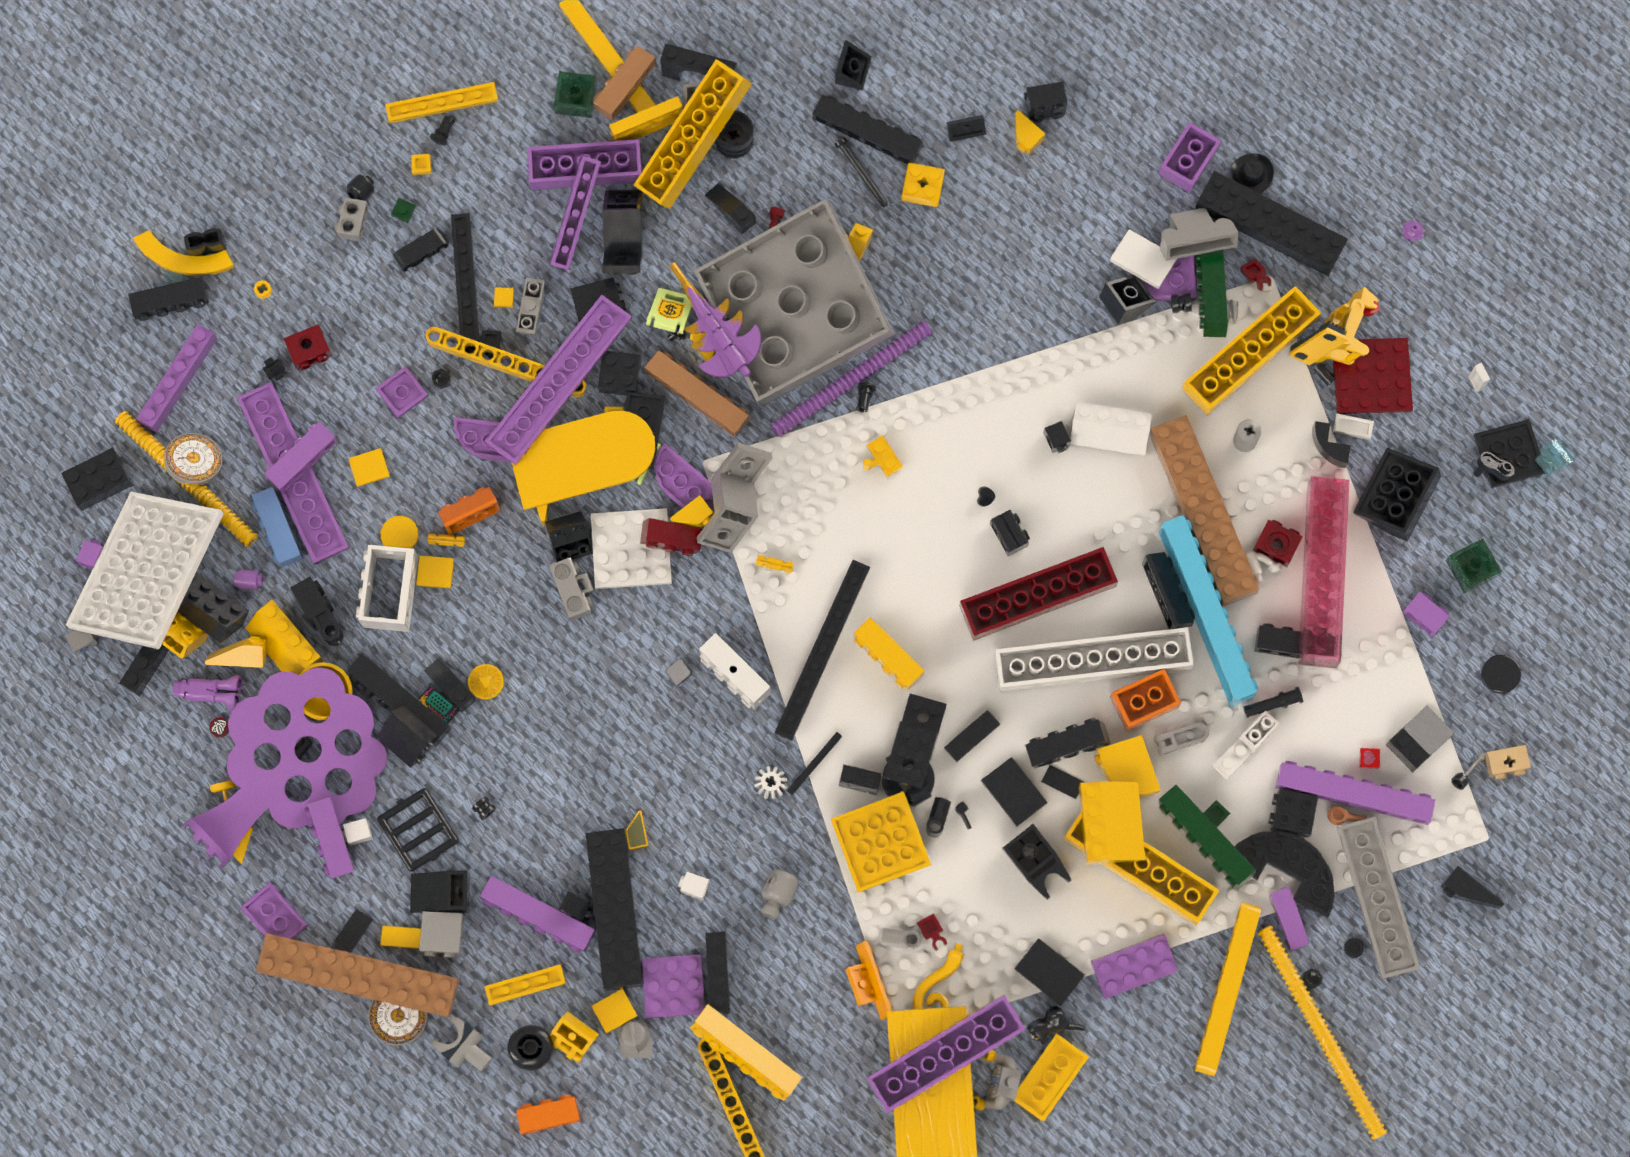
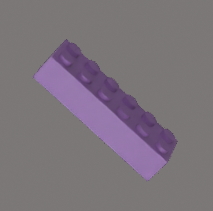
M639 139L527 147L531 190L572 187L581 155L601 161L594 186L635 183L642 173Z

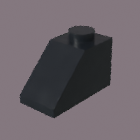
M569 891L560 907L562 913L583 924L585 920L589 921L593 913L591 903Z

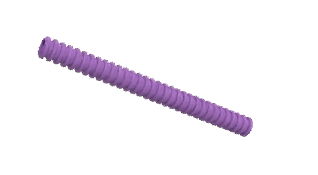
M921 321L920 325H916V328L912 327L911 331H906V334H902L901 338L897 337L896 341H892V344H887V347H883L882 351L878 350L877 354H872L873 357H868L867 361L864 360L862 364H858V367H853V370H849L848 374L844 373L843 377L840 376L839 380H834V383H830L829 387L825 386L824 390H819L820 393H815L814 397L810 396L809 400L806 399L805 403H800V406H796L795 410L791 409L790 413H785L786 416H781V419H777L776 423L772 422L771 428L778 437H782V434H786L787 430L791 431L792 427H797V424H801L802 420L806 421V418H810L812 413L816 414V411H820L821 407L825 408L826 404H831V401H835L836 397L839 398L840 394L844 395L845 391H850V388H854L855 384L858 385L860 381L863 382L865 377L869 378V375H873L874 371L878 372L879 368L888 365L889 361H893V358L897 359L898 355H903V352H907L908 348L911 349L913 345H917V342H922V339H926L927 335L931 336L932 331L929 325Z

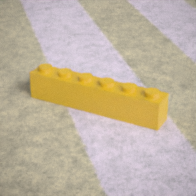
M707 1005L689 1027L697 1037L707 1041L712 1049L721 1052L729 1062H734L743 1073L752 1076L760 1086L770 1090L777 1099L784 1101L802 1078L710 1005Z

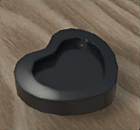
M986 486L979 488L978 505L982 507L990 505L995 500V493Z

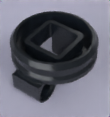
M890 755L885 758L887 764L882 773V786L888 797L903 792L898 782L884 779ZM907 759L902 763L905 769L911 766L914 767L912 760ZM930 763L922 789L911 787L906 790L905 795L909 806L916 807L932 797L931 792L934 787L935 776Z

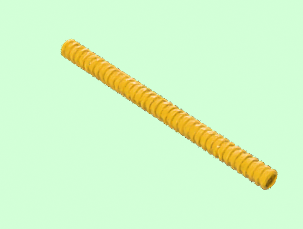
M1268 926L1262 929L1257 935L1261 936V942L1265 943L1263 946L1267 947L1266 951L1267 953L1270 952V958H1273L1272 962L1276 963V969L1280 970L1278 973L1282 974V980L1285 979V985L1289 986L1288 991L1291 990V996L1295 997L1294 1001H1297V1007L1301 1008L1300 1012L1304 1013L1303 1017L1307 1019L1306 1023H1309V1028L1313 1029L1312 1034L1316 1035L1315 1039L1319 1040V1046L1323 1047L1321 1050L1325 1051V1057L1328 1056V1062H1331V1068L1334 1067V1073L1338 1074L1337 1078H1340V1084L1344 1085L1343 1089L1347 1090L1346 1094L1350 1096L1349 1100L1353 1101L1352 1105L1357 1108L1355 1111L1359 1112V1118L1362 1117V1123L1366 1124L1364 1126L1365 1129L1368 1128V1134L1372 1135V1140L1385 1135L1387 1129L1384 1130V1124H1381V1119L1377 1117L1378 1113H1375V1108L1371 1107L1372 1102L1368 1101L1369 1097L1365 1096V1090L1361 1089L1363 1086L1359 1085V1079L1356 1080V1074L1352 1073L1353 1068L1350 1069V1063H1347V1058L1343 1056L1344 1052L1340 1051L1341 1047L1337 1046V1040L1333 1039L1335 1036L1331 1035V1029L1328 1030V1024H1325L1326 1020L1321 1017L1322 1013L1319 1014V1008L1315 1006L1316 1002L1313 1003V997H1310V992L1306 990L1307 986H1304V981L1300 980L1301 976L1297 974L1298 970L1294 969L1295 965L1291 963L1292 959L1288 958L1289 954L1285 953V947L1281 946L1283 943L1279 942L1280 938L1276 937L1275 934L1277 933L1273 931L1274 927Z

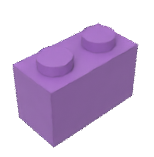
M1419 592L1402 613L1433 637L1450 616L1445 608L1434 604L1429 595Z

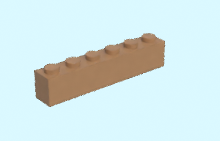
M658 350L644 367L645 372L736 438L749 421L748 412L743 407H736L732 404L733 401L726 395L721 396L718 394V390L710 384L707 386L703 383V379L699 375L689 373L685 365L680 362L678 364L674 362L670 354L667 352L662 353Z

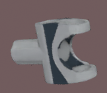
M452 1016L449 1020L455 1024L454 1026L458 1030L456 1041L451 1044H443L433 1039L431 1044L457 1068L466 1060L480 1072H483L492 1061V1057L477 1046L483 1036L467 1023Z

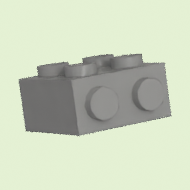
M423 911L419 951L424 953L426 957H436V954H444L445 958H456V955H461L464 915L461 913Z

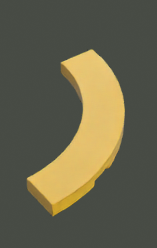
M150 230L133 238L137 247L147 258L158 266L177 274L188 276L213 275L234 268L225 250L207 256H188L174 252L162 245Z

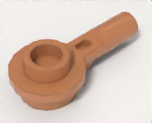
M1333 806L1327 813L1329 822L1334 825H1341L1345 821L1357 822L1367 819L1365 815L1348 813L1341 806Z

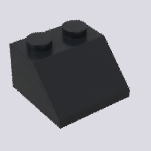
M1133 274L1106 282L1099 295V298L1118 325L1136 319L1156 302L1140 278Z

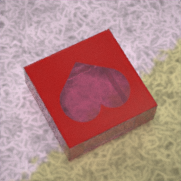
M1360 748L1359 768L1379 769L1380 749Z

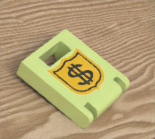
M658 288L646 325L650 326L652 320L655 319L653 327L671 332H676L677 325H681L679 333L683 334L693 308L687 295Z

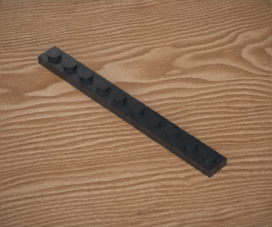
M852 560L774 732L776 735L793 741L868 575L870 566Z

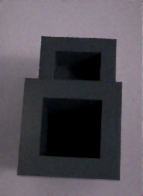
M1315 421L1312 426V436L1317 450L1331 464L1346 468L1351 445L1328 442L1330 423Z

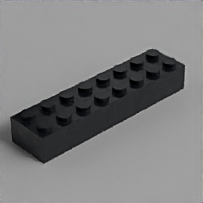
M1216 171L1211 175L1195 209L1205 208L1210 217L1216 220L1220 218L1231 220L1236 229L1243 234L1328 277L1348 241V238Z
M624 828L585 833L604 991L644 986L626 831Z

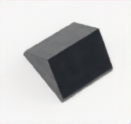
M844 41L835 73V84L863 90L872 56L849 41Z

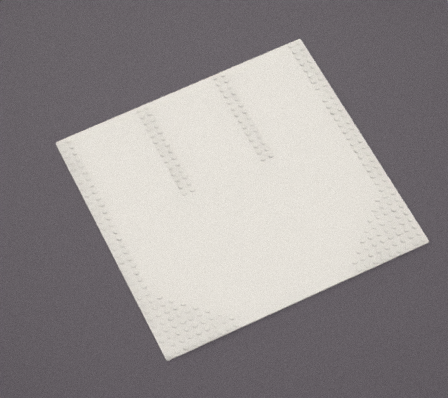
M1269 276L1271 279L1270 287L1266 283H1262L1263 291L1258 290L1256 282L1226 290L1227 304H1229L1231 299L1234 300L1235 305L1238 301V318L1236 324L1230 318L1226 338L1203 337V329H1199V302L1195 300L1191 302L1192 312L1180 311L1179 313H1172V308L869 406L868 412L854 411L783 434L782 437L777 436L750 445L751 447L772 453V460L754 483L758 518L732 552L785 707L852 560L870 566L868 575L795 737L807 767L836 732L842 736L809 775L862 934L865 941H868L869 946L872 948V956L879 968V976L885 986V993L888 1002L892 1006V1011L913 1009L912 1002L916 988L927 976L944 965L949 950H954L956 943L963 945L961 953L965 954L963 961L951 976L935 984L926 992L923 999L924 1009L941 1007L937 1001L931 1006L926 1004L927 997L932 993L944 995L949 1002V1007L967 1006V1015L1004 994L1010 1003L1042 992L1014 970L1038 938L1084 973V977L1095 974L1090 961L1158 935L1165 934L1169 947L1172 948L1234 927L1241 902L1261 907L1259 916L1261 918L1275 913L1269 898L1271 893L1289 887L1294 897L1301 882L1266 864L1258 880L1251 878L1239 890L1235 886L1231 887L1225 880L1226 876L1222 872L1218 873L1213 868V862L1208 857L1205 859L1198 851L1200 848L1195 843L1191 844L1185 837L1186 833L1182 829L1178 830L1173 825V819L1169 815L1165 816L1160 811L1159 799L1175 785L1203 813L1216 800L1230 812V815L1217 828L1233 846L1253 834L1274 831L1270 830L1271 824H1268L1270 812H1274L1275 805H1271L1273 794H1277L1279 790L1275 788L1279 767L1282 762L1285 763L1286 761L1295 762L1300 767H1305V765L1313 766L1316 768V771H1333L1335 775L1341 777L1343 775H1350L1354 777V780L1362 781V779L1374 782V785L1381 786V784L1391 785L1392 789L1399 791L1400 789H1408L1412 791L1411 794L1415 795L1420 793L1428 794L1432 799H1436L1432 820L1428 825L1318 799L1312 834L1309 838L1299 837L1310 842L1322 854L1332 872L1334 892L1354 885L1337 830L1338 826L1353 823V821H1345L1341 825H1334L1329 822L1327 813L1333 806H1341L1351 814L1365 815L1367 819L1376 817L1392 873L1488 840V833L1469 784L1463 790H1459L1451 782V779L1457 773H1464L1451 738L1413 773L1385 745L1426 706L1443 722L1444 719L1368 522L1353 514L1359 499L1347 468H1341L1328 462L1319 453L1314 444L1312 436L1314 422L1329 423L1307 364L1289 356L1290 348L1298 342L1297 339L1208 416L1182 390L1183 383L1281 299L1273 277ZM1076 402L1151 413L1150 430L1155 426L1187 415L1244 553L1247 554L1253 551L1268 520H1276L1283 527L1295 529L1303 536L1288 567L1282 565L1280 572L1271 574L1268 571L1270 566L1259 561L1264 572L1261 574L1264 581L1258 583V593L1224 606L1229 616L1227 619L1229 626L1232 625L1236 632V636H1234L1236 643H1240L1242 646L1243 654L1241 655L1250 666L1251 672L1249 674L1251 679H1255L1258 685V690H1256L1257 693L1253 700L1232 708L1230 707L1195 620H1193L1192 627L1188 628L1194 664L1192 669L1167 672L1181 702L1180 707L1132 730L1126 731L1110 699V695L1112 692L1149 675L999 692L995 662L996 649L1169 630L1142 562L1145 555L1165 552L1168 557L1159 530L1163 522L1183 514L1150 435L1148 436L1145 456L1070 444L1068 450L1062 453H1058V451L1052 453L1043 434L1044 428L1062 421L1070 437ZM1247 419L1254 420L1261 427L1260 439L1253 450L1241 452L1236 449L1233 443L1236 430L1242 421ZM1330 426L1328 442L1337 443ZM882 435L903 465L901 470L889 477L885 476L879 465L869 471L863 469V461L865 459H874L866 445ZM730 452L703 461V466L710 482ZM983 486L990 488L995 493V500L985 507L977 503L979 497L978 490ZM1008 510H1011L1013 514L1017 513L1021 521L1019 524L1021 529H1025L1030 537L1028 546L1011 556H1007L990 525L992 518ZM1279 542L1272 543L1274 548H1282ZM1104 547L1118 580L1115 588L973 641L959 607L961 600ZM763 555L766 558L771 557L783 560V562H793L792 573H787L784 570L778 571L766 568V566H757V556ZM869 617L925 671L924 675L909 690L905 687L903 689L900 688L894 681L896 678L892 674L887 675L881 669L882 665L878 661L874 662L867 655L868 651L864 647L860 648L854 642V632ZM1267 623L1281 629L1282 627H1291L1294 631L1300 632L1301 630H1310L1313 632L1312 634L1329 633L1332 637H1337L1334 660L1331 664L1254 652L1257 629L1260 625ZM1298 686L1303 697V703L1300 704L1298 702L1289 705L1285 709L1280 707L1267 711L1280 724L1226 780L1212 766L1263 714L1246 718L1243 706L1278 696L1279 692L1285 693L1294 690ZM909 694L946 703L947 706L932 759L929 762L935 776L934 787L931 792L932 797L916 807L910 806L932 865L858 893L831 818L885 799L888 796L882 786V776L877 795L839 787L843 765L883 773L884 767L887 764L885 758L891 754ZM988 710L1000 723V726L956 763L944 747ZM920 713L917 716L920 722H926L929 719L926 713ZM1090 718L1099 719L1105 724L1111 744L1142 735L1161 790L1158 794L1139 797L1143 840L1219 889L1218 894L1197 926L1103 865H1086L1085 854L1064 841L1066 834L1081 813L1080 793L1074 799L1041 781L1049 765L1084 783L1108 782L1101 766H1097L1094 755H1097V749L1105 747L1104 744L1098 745L1095 751H1079V755L1065 759L1063 756L1059 762L1035 769L1031 765L1025 744L1030 743V739L1036 737L1043 739L1048 737V733L1057 730L1059 733L1066 731V727L1077 724V726L1083 725L1084 721ZM1195 723H1202L1209 729V736L1203 743L1159 756V747L1154 741V736ZM1170 739L1165 740L1166 746L1172 745ZM1361 748L1380 749V768L1360 767ZM1371 751L1364 752V757H1366L1364 763L1366 765L1372 764L1376 757ZM1011 757L1048 802L1043 808L1017 827L981 782L984 777ZM899 783L905 793L906 790L912 787ZM935 797H942L951 801L943 833L937 838H932L926 833V824ZM960 802H964L969 808L965 814L970 822L971 829L967 830L963 819L955 811V807ZM936 823L929 826L932 831L940 829V826ZM1032 824L1036 826L1058 854L1072 880L1067 883L1064 878L1056 873L1048 874L1044 880L1045 887L1050 895L1048 900L1023 877L1001 849ZM1025 847V855L1032 857L1034 855L1032 852L1035 851L1034 848ZM933 913L943 929V932L939 933V935L947 940L946 946H944L942 941L936 942L937 951L932 947V939L930 938L926 941L916 924ZM883 928L916 931L921 938V944L915 950L882 946ZM910 935L906 941L909 945H914L917 942V937Z

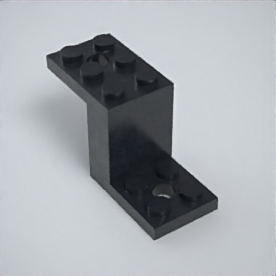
M605 190L602 209L604 236L603 273L608 275H617L618 273L635 275L641 273L643 255L641 216L643 192L641 190Z
M909 694L884 779L922 789L946 710V703ZM920 713H926L929 719L926 722H920L917 716ZM907 759L912 760L914 763V767L910 770L905 769L902 765Z

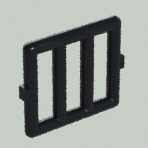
M426 788L419 790L405 800L403 798L396 802L397 805L377 818L380 826L410 872H413L430 860L435 861L441 853L456 845L459 841ZM421 798H424L429 807L392 830L387 820ZM434 814L439 823L402 846L397 836ZM444 830L449 840L416 861H411L407 852Z

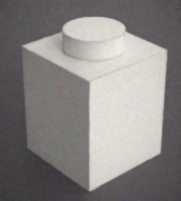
M366 818L343 824L344 830L341 832L344 841H348L350 846L373 840L369 822Z
M687 872L685 876L682 875L678 887H681V893L703 900L710 881L704 877Z

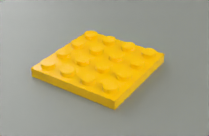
M904 791L831 818L858 893L932 865Z

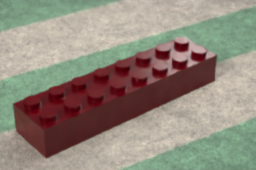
M1104 547L963 599L960 601L959 607L971 637L975 641L1115 588L1118 580Z

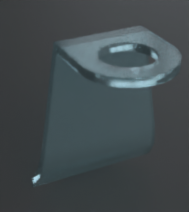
M1555 436L1535 461L1547 475H1550L1575 461V459Z

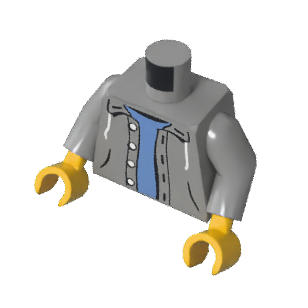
M991 1050L988 1052L987 1058L981 1057L985 1061L996 1062L987 1099L985 1101L978 1096L973 1097L977 1101L974 1108L979 1111L984 1108L1004 1109L1009 1102L1015 1100L1021 1078V1071L1017 1069L1016 1062L1012 1057L1000 1053L997 1054L995 1050Z

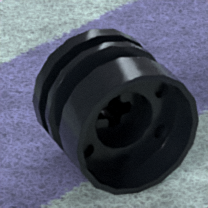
M734 111L716 138V148L723 156L737 159L750 152L753 147L754 127L748 115L741 111Z

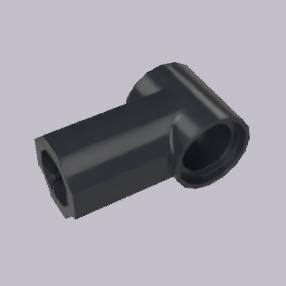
M935 797L926 824V833L932 838H937L943 833L951 801L945 798ZM936 823L940 826V829L932 831L929 826Z

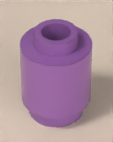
M240 570L234 574V586L239 587V589L258 590L259 586L262 587L263 575H260V571Z

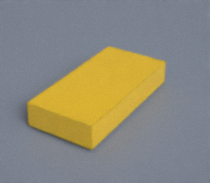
M382 926L380 945L420 949L421 929Z

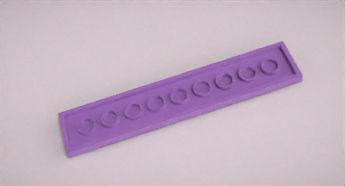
M601 295L487 438L485 443L511 463L517 465L631 321L632 316Z
M272 382L237 397L268 466L272 463L275 464L280 459V455L285 450L289 451L298 439ZM311 467L282 494V497L312 562L316 565L348 550L349 547Z

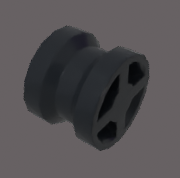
M484 796L474 804L472 810L477 812L479 818L483 821L496 810V807L489 803L487 796Z

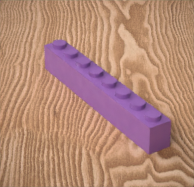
M1292 761L1281 763L1275 785L1277 789L1317 796L1318 799L1425 825L1431 823L1436 799H1432L1428 794L1420 793L1415 795L1411 794L1412 791L1408 789H1400L1399 791L1392 789L1393 787L1387 784L1378 786L1374 785V782L1370 780H1354V777L1350 775H1343L1341 777L1329 770H1324V772L1316 771V768L1313 766L1305 765V767H1300Z

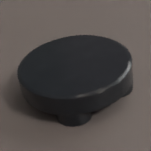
M1495 655L1489 658L1482 667V683L1494 693H1509L1520 682V667L1509 656Z

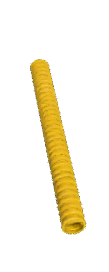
M127 411L120 413L115 420L116 425H119L129 437H132L133 441H136L142 449L144 448V451L148 452V455L152 456L153 460H157L156 462L161 464L160 466L168 472L164 461L166 448L152 434L149 435V431H145L146 429L141 427V424L137 423V420L133 419V416L129 415ZM177 481L183 488L186 487L185 490L187 492L190 491V495H194V498L198 499L202 506L221 510L224 514L220 523H223V526L227 527L228 531H232L231 533L236 535L235 537L240 539V542L244 543L245 547L251 546L257 540L258 535L253 533L254 531L249 529V526L245 525V522L241 521V518L237 517L231 509L228 510L229 507L227 505L224 506V502H220V499L214 493L212 494L210 489L207 490V486L183 484Z

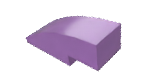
M1289 887L1271 893L1269 898L1290 950L1293 951L1308 945L1307 934Z

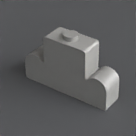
M1205 208L1174 213L1170 216L1169 229L1162 231L1160 250L1167 261L1237 247L1239 232L1234 223L1227 218H1220L1213 222Z

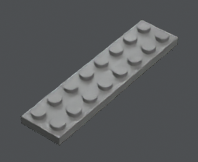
M1376 817L1338 826V834L1381 979L1420 969Z

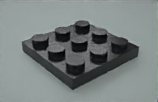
M1529 419L1474 434L1480 455L1483 452H1490L1497 458L1511 463L1515 470L1513 476L1507 481H1503L1494 474L1486 472L1491 489L1547 473Z

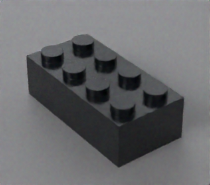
M196 572L177 612L221 644L243 626L249 610Z

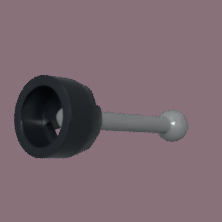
M1484 753L1478 754L1477 760L1465 773H1457L1451 779L1454 787L1463 790L1469 783V773L1480 761L1486 758Z

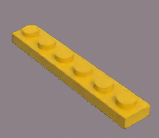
M491 82L387 103L385 107L388 122L391 124L498 102L495 83Z

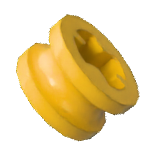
M261 280L255 284L254 291L259 298L265 299L271 295L272 288L267 281ZM265 286L268 290L261 294L258 289Z

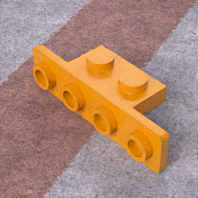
M863 941L856 945L861 964L848 967L845 970L858 1007L875 1002L880 1019L884 1020L887 1018V1011H892V1006L888 1002L885 986L879 976V968L872 956V948L869 946L868 941Z

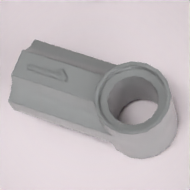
M883 928L882 946L915 950L921 944V938L916 931ZM908 936H916V944L909 945L906 941Z

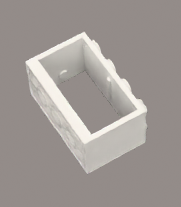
M368 545V550L364 551L363 560L366 562V566L361 572L363 588L359 589L358 595L359 599H361L360 607L357 606L356 618H359L358 620L363 628L409 632L419 559L414 549ZM376 557L405 560L397 620L369 617L371 596L374 590L373 580Z

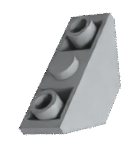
M526 278L516 332L535 335L540 324L543 308L545 280Z

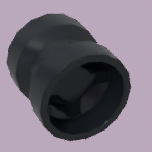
M1184 293L1183 296L1171 295L1172 313H1179L1180 311L1192 312L1190 293Z

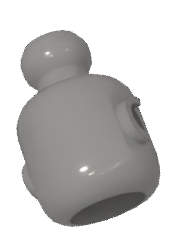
M779 869L773 870L769 874L762 890V897L767 901L761 908V913L765 917L776 919L780 913L779 908L787 907L794 900L798 888V880L794 875Z

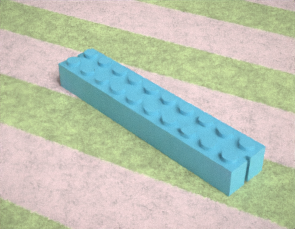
M1182 515L1163 522L1159 534L1167 554L1173 562L1174 571L1181 582L1180 586L1187 596V603L1195 615V622L1229 705L1232 708L1253 700L1257 693L1258 685L1255 679H1251L1249 674L1251 672L1250 666L1241 655L1243 654L1241 644L1236 643L1234 638L1236 632L1232 625L1229 626L1227 610L1225 607L1222 608L1220 593L1214 589L1212 584L1214 583L1211 572L1206 570V559L1198 551L1199 543L1197 538L1191 534V523Z

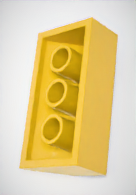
M273 600L259 609L245 627L252 637L257 636L261 639H266V653L282 672H293L299 675L306 667L323 662L320 655Z

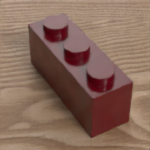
M648 518L642 524L640 544H645L647 548L651 549L660 547L664 548L666 552L679 551L682 552V555L693 556V554L700 552L701 544L697 543V536L703 529Z

